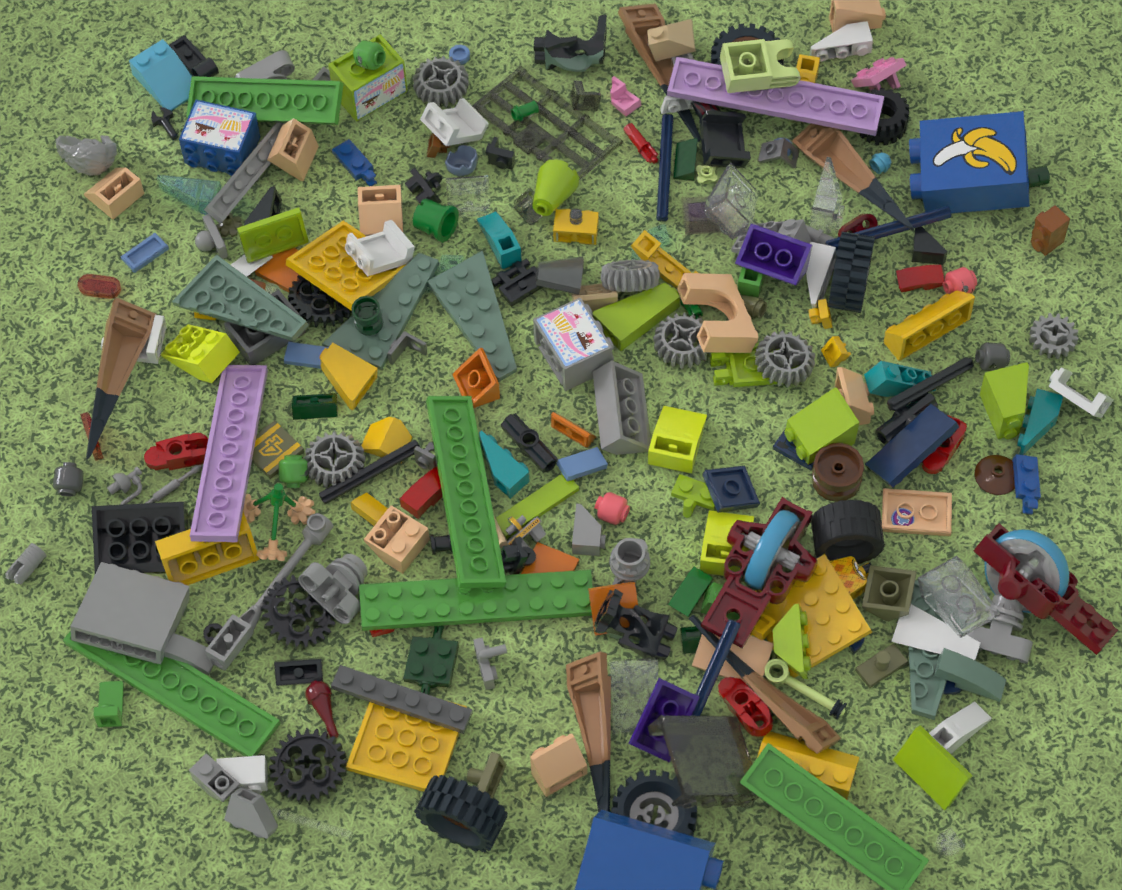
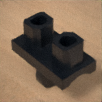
M414 167L410 171L413 176L405 182V185L413 194L423 188L424 191L415 197L420 205L423 199L441 203L442 201L432 189L439 190L442 187L440 185L442 181L440 173L427 171L425 173L427 178L424 179Z
M515 537L511 545L502 547L501 555L504 573L509 572L510 575L520 574L523 566H530L534 563L536 554L531 548L522 547V537Z

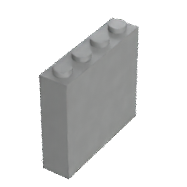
M101 562L70 626L71 640L161 665L167 644L172 634L176 632L189 602V586L181 582H173L162 579L159 576H151L140 573L137 570H129L118 567L115 564Z

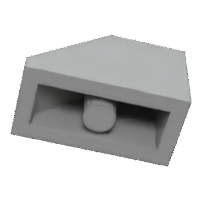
M576 504L572 554L600 556V548L605 549L606 535H602V526L581 504Z

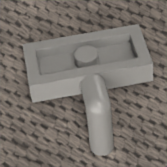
M483 638L474 639V650L485 690L495 688L494 680H497L498 676L495 665L490 666L489 659L506 654V645L503 644L490 648L489 645H484Z

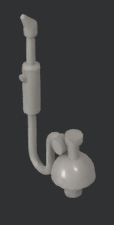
M195 465L178 480H172L154 493L153 497L145 503L160 501L177 489L181 482L200 471L203 465ZM135 467L134 471L128 475L124 473L112 475L115 482L107 487L111 495L120 489L126 494L131 487V479L132 483L138 486L137 491L123 500L120 505L127 504L142 491L140 477L136 476L142 474L138 467Z

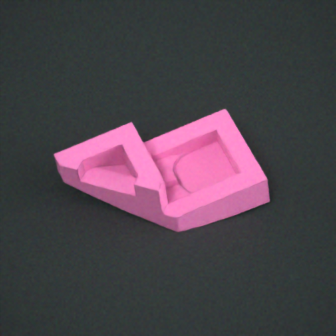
M615 76L612 77L611 103L624 116H628L641 106V100L627 91L625 83Z

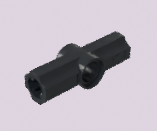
M927 393L909 405L895 411L892 418L876 429L875 434L878 439L886 445L930 404L938 408L935 397L931 393Z
M516 413L508 415L501 423V428L517 444L520 452L524 456L529 457L543 473H548L554 469L558 458L539 439L538 433L530 429Z

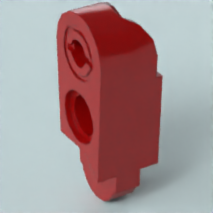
M947 415L957 422L959 428L941 444L946 447H937L935 452L921 462L922 468L926 473L937 474L942 472L964 440L967 425L960 419Z
M202 433L184 434L155 442L156 446L150 447L144 454L147 467L155 469V471L167 468L170 471L204 464L208 438Z
M726 677L720 681L718 685L720 697L745 730L755 737L768 734L774 725L773 718L768 706L740 678ZM757 721L764 722L763 725L760 727H758L756 724Z

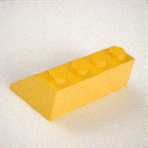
M957 290L951 294L943 295L936 303L928 304L917 314L907 316L900 324L890 326L885 332L883 343L898 361L903 360L969 321L975 296Z
M244 512L242 513L237 542L191 541V529L155 541L168 580L181 582L184 585H190L260 560L259 556H257L255 542Z
M771 731L764 736L757 757L769 743L848 800L860 757L830 748L817 754L806 746L805 741L801 740L799 742L795 738Z

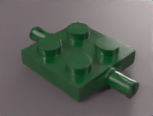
M434 626L432 637L412 636L403 680L404 682L415 683L421 686L420 692L428 695L431 688L451 687L459 643L458 641L442 639L444 626Z

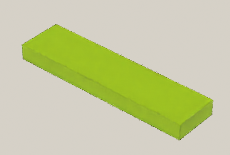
M561 474L496 517V521L505 539L517 533L515 530L511 535H508L505 531L511 525L508 518L512 516L517 520L523 515L527 520L521 525L523 528L537 516L538 518L578 492L579 486L574 480L566 481L563 474Z

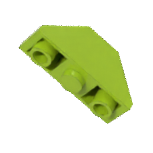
M794 604L773 628L774 653L778 659L783 660L801 678L808 679V671L811 670V660L809 656H806V648H809V637L804 632V626L808 625L807 613L802 611L799 604Z

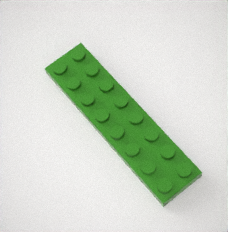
M192 76L186 117L188 118L195 100L256 112L258 122L287 123L294 118L302 124L338 125L344 83L341 81Z
M769 743L740 781V784L885 890H909L929 862V859Z

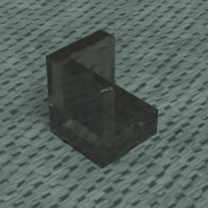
M574 81L570 94L573 110L598 111L601 93L585 92L582 81Z
M530 187L514 200L513 209L529 225H532L542 216L533 209L534 191Z

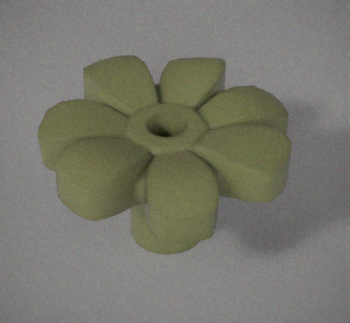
M229 213L221 224H216L218 231H221V236L227 237L230 233L231 237L237 236V228L242 227L243 224L241 223L240 216L234 217L233 213Z

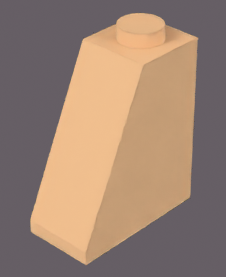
M831 0L829 20L833 33L847 24L865 21L868 22L869 29L882 28V21L886 19L885 9L881 8L879 0Z

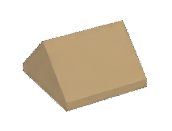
M602 283L581 285L579 295L571 293L572 301L581 298L584 304L590 306L592 312L618 302L617 291L605 289Z

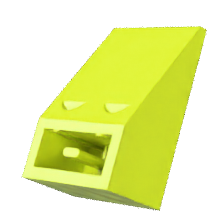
M188 324L180 330L173 341L166 345L165 350L160 356L198 380L213 383L240 351L226 333Z
M663 406L648 450V464L692 474L707 415Z
M709 510L700 559L701 571L706 574L724 576V563L733 548L726 541L728 533L737 520L754 522V516ZM745 546L742 548V551L745 552L750 550ZM731 566L729 568L731 571L734 572L740 570V568L737 566Z

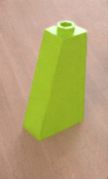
M665 282L654 288L592 312V317L595 321L598 320L600 322L605 337H609L613 345L621 352L680 307V295L675 288H671Z

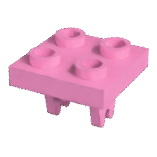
M891 57L886 60L881 58L875 61L870 69L865 68L857 72V77L852 79L851 82L854 87L868 86L870 90L875 88L880 90L879 82L886 78L893 89H898L901 86L896 72L907 65L903 58L895 59Z

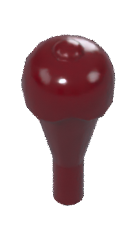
M313 681L305 690L307 703L313 706L324 722L329 737L335 736L337 738L339 734L333 720L331 688L326 682Z

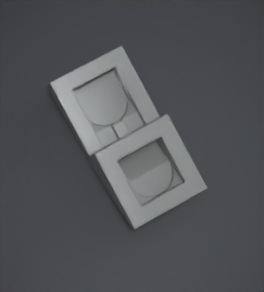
M172 634L164 651V657L187 663L206 675L210 674L214 666L207 658L205 652L207 647L181 635Z

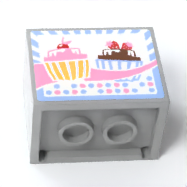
M581 298L533 319L534 342L536 345L541 344V346H538L539 350L560 384L563 385L565 391L593 379V371L611 360L614 361L612 354L614 346L611 339L605 337L602 325L598 320H594L590 306L584 304Z

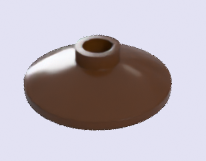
M989 455L978 462L975 467L974 476L982 490L993 495H1004L1015 489L1013 461L1002 455ZM999 469L1002 473H996L994 470Z

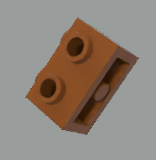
M1056 205L1036 216L1034 229L1032 230L1030 243L1037 252H1041L1045 256L1064 243L1070 218Z

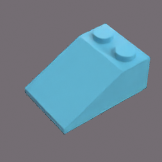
M163 39L129 60L132 75L162 107L172 111L188 101L192 76L174 50Z

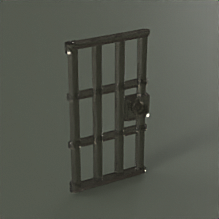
M519 66L513 73L472 105L481 116L503 131L505 136L511 137L514 145L528 155L530 153L534 154L537 160H542L544 163L548 160H554L549 154L555 149L559 150L582 167L577 172L579 181L623 144L622 139L606 131L591 120L588 114H583L557 95L555 90L549 89L527 73V70L522 66ZM520 77L545 95L538 102L535 101L539 108V114L561 129L563 133L555 138L530 119L534 114L523 118V121H514L512 124L507 125L483 106L489 101H493L511 115L510 111L513 109V106L498 95L504 89L508 90L525 104L533 101V98L512 84L514 80ZM551 100L578 121L569 126L544 106ZM522 124L526 126L520 133L515 131ZM585 125L609 142L610 145L602 150L577 130ZM571 137L596 155V157L588 162L563 144V142ZM544 141L548 142L549 145L543 150L538 148Z

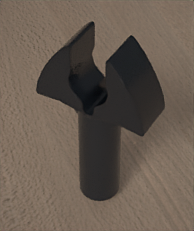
M160 107L163 118L156 116L153 110L151 114L153 127L157 125L163 126L171 140H176L178 134L169 122L174 117L173 112L167 108Z

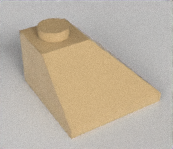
M692 19L647 30L649 47L655 61L696 51Z

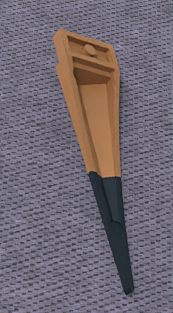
M656 3L620 7L618 15L626 27V34L667 96L674 65L671 58L655 61L649 47L647 32L649 29L665 26L660 10ZM690 109L677 111L692 136L698 138L699 142L701 137Z
M809 124L792 140L794 145L808 159L910 230H914V227L840 129Z
M117 297L112 303L106 321L86 459L91 457L114 406L151 334L156 313Z
M692 615L689 618L690 621L716 648L719 639L713 633L702 628V622L695 615ZM729 650L725 660L799 742L804 739L806 746L818 754L835 745L841 739L824 719L788 697Z
M599 651L566 665L567 689L584 742L598 813L601 810L610 812L611 677L608 676L607 653Z

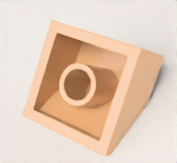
M837 367L834 388L837 387L860 422L859 425L870 424L871 415H874V406L872 402L868 401L869 390L867 383L863 382L861 374L843 367Z

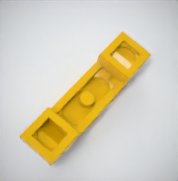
M644 230L631 245L632 249L641 260H649L656 263L660 271V277L677 288L683 274L692 272L660 248L661 243Z

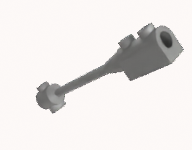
M319 513L309 516L307 525L302 530L303 542L257 603L239 618L233 614L205 650L208 660L221 670H227L254 634L253 631L263 612L261 607L262 605H267L263 602L264 596L270 597L267 594L268 589L275 590L273 587L275 582L282 585V578L289 576L312 544L321 545L333 529L334 525L327 517Z

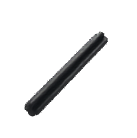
M965 357L887 401L888 409L890 411H897L973 369L972 358Z
M416 440L407 443L359 470V473L352 474L351 478H345L344 482L341 483L339 481L336 486H330L321 491L319 497L324 504L335 500L413 456L414 448L416 446L420 447L419 443Z

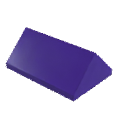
M751 223L735 265L797 286L807 272L813 245Z
M658 678L628 744L670 763L700 697Z

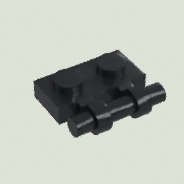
M527 258L522 261H516L512 264L511 268L498 272L496 277L491 279L493 287L502 284L499 287V293L511 307L543 288L536 285L537 268L533 266L528 270L526 269L530 266ZM518 274V276H516L512 280L510 279L512 276Z

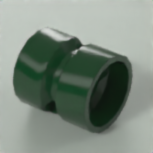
M362 296L356 299L351 309L356 329L363 335L370 336L378 333L384 323L379 302L372 296Z

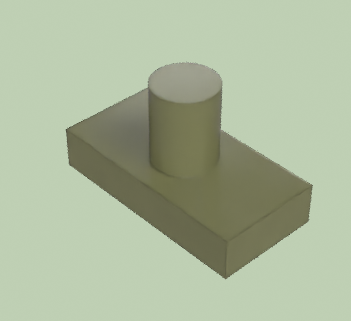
M893 643L856 667L855 671L870 689L907 665L908 661Z
M491 752L484 770L475 768L468 770L467 781L478 784V790L490 794L489 797L493 798L507 764L500 754Z

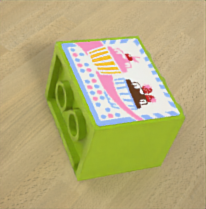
M381 34L369 40L381 44L386 54L385 62L378 69L370 70L357 66L353 56L354 49L328 64L330 80L344 83L341 105L356 122L408 92L404 60Z

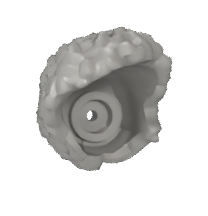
M64 135L56 139L57 152L61 158L65 159L68 166L74 168L78 173L90 176L101 175L102 172L110 168L117 155V144L108 135L100 136L102 142H99L97 139L85 138L80 140Z

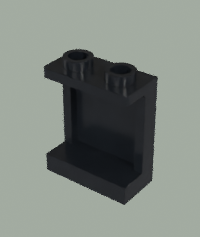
M714 109L705 111L699 120L704 166L744 168L747 165L751 155L750 151H745L742 127V123L746 119L744 113L736 111L720 112Z

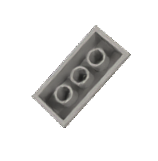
M611 360L593 371L601 449L615 455L648 452L651 438L643 374Z

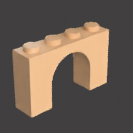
M684 273L677 287L683 304L709 305L722 311L729 319V321H703L697 334L702 351L751 353L758 342V332L753 326L751 316L747 312L744 300L740 296L732 275Z

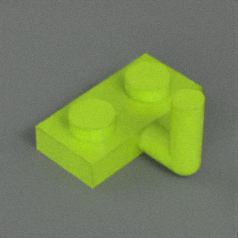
M679 474L671 496L684 500L683 516L686 518L691 517L696 505L714 511L715 505L706 483Z

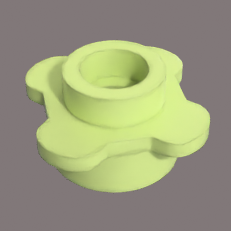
M697 165L695 171L698 173L697 182L703 184L716 182L718 176L715 174L716 167Z

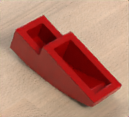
M438 466L422 476L400 497L401 507L417 519L431 505L434 507L443 497Z

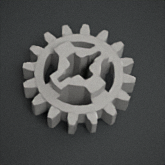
M1048 313L1047 318L1041 315L1039 321L1035 320L1029 333L1031 335L1029 342L1034 343L1033 350L1039 348V355L1047 353L1048 359L1052 355L1059 359L1060 354L1067 357L1069 351H1074L1078 341V330L1074 329L1075 323H1067L1068 317L1061 319L1060 314L1053 317L1051 313Z

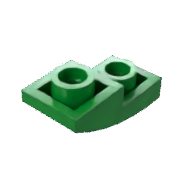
M693 566L668 605L689 617L714 578Z

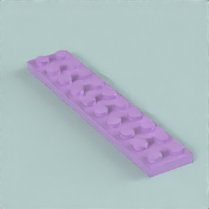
M676 57L667 90V96L874 136H876L884 96L801 80L796 85L790 87L727 93L722 65Z
M228 365L221 373L190 531L191 541H238L268 374L267 365Z

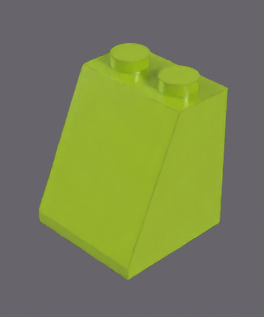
M1028 362L985 372L979 395L997 439L1005 438L1009 440L1015 438L1020 433L1026 407Z
M836 387L787 420L784 432L788 441H793L798 457L801 460L804 459L809 465L814 462L816 454L821 448L829 444L843 443L850 446L854 445L860 422Z

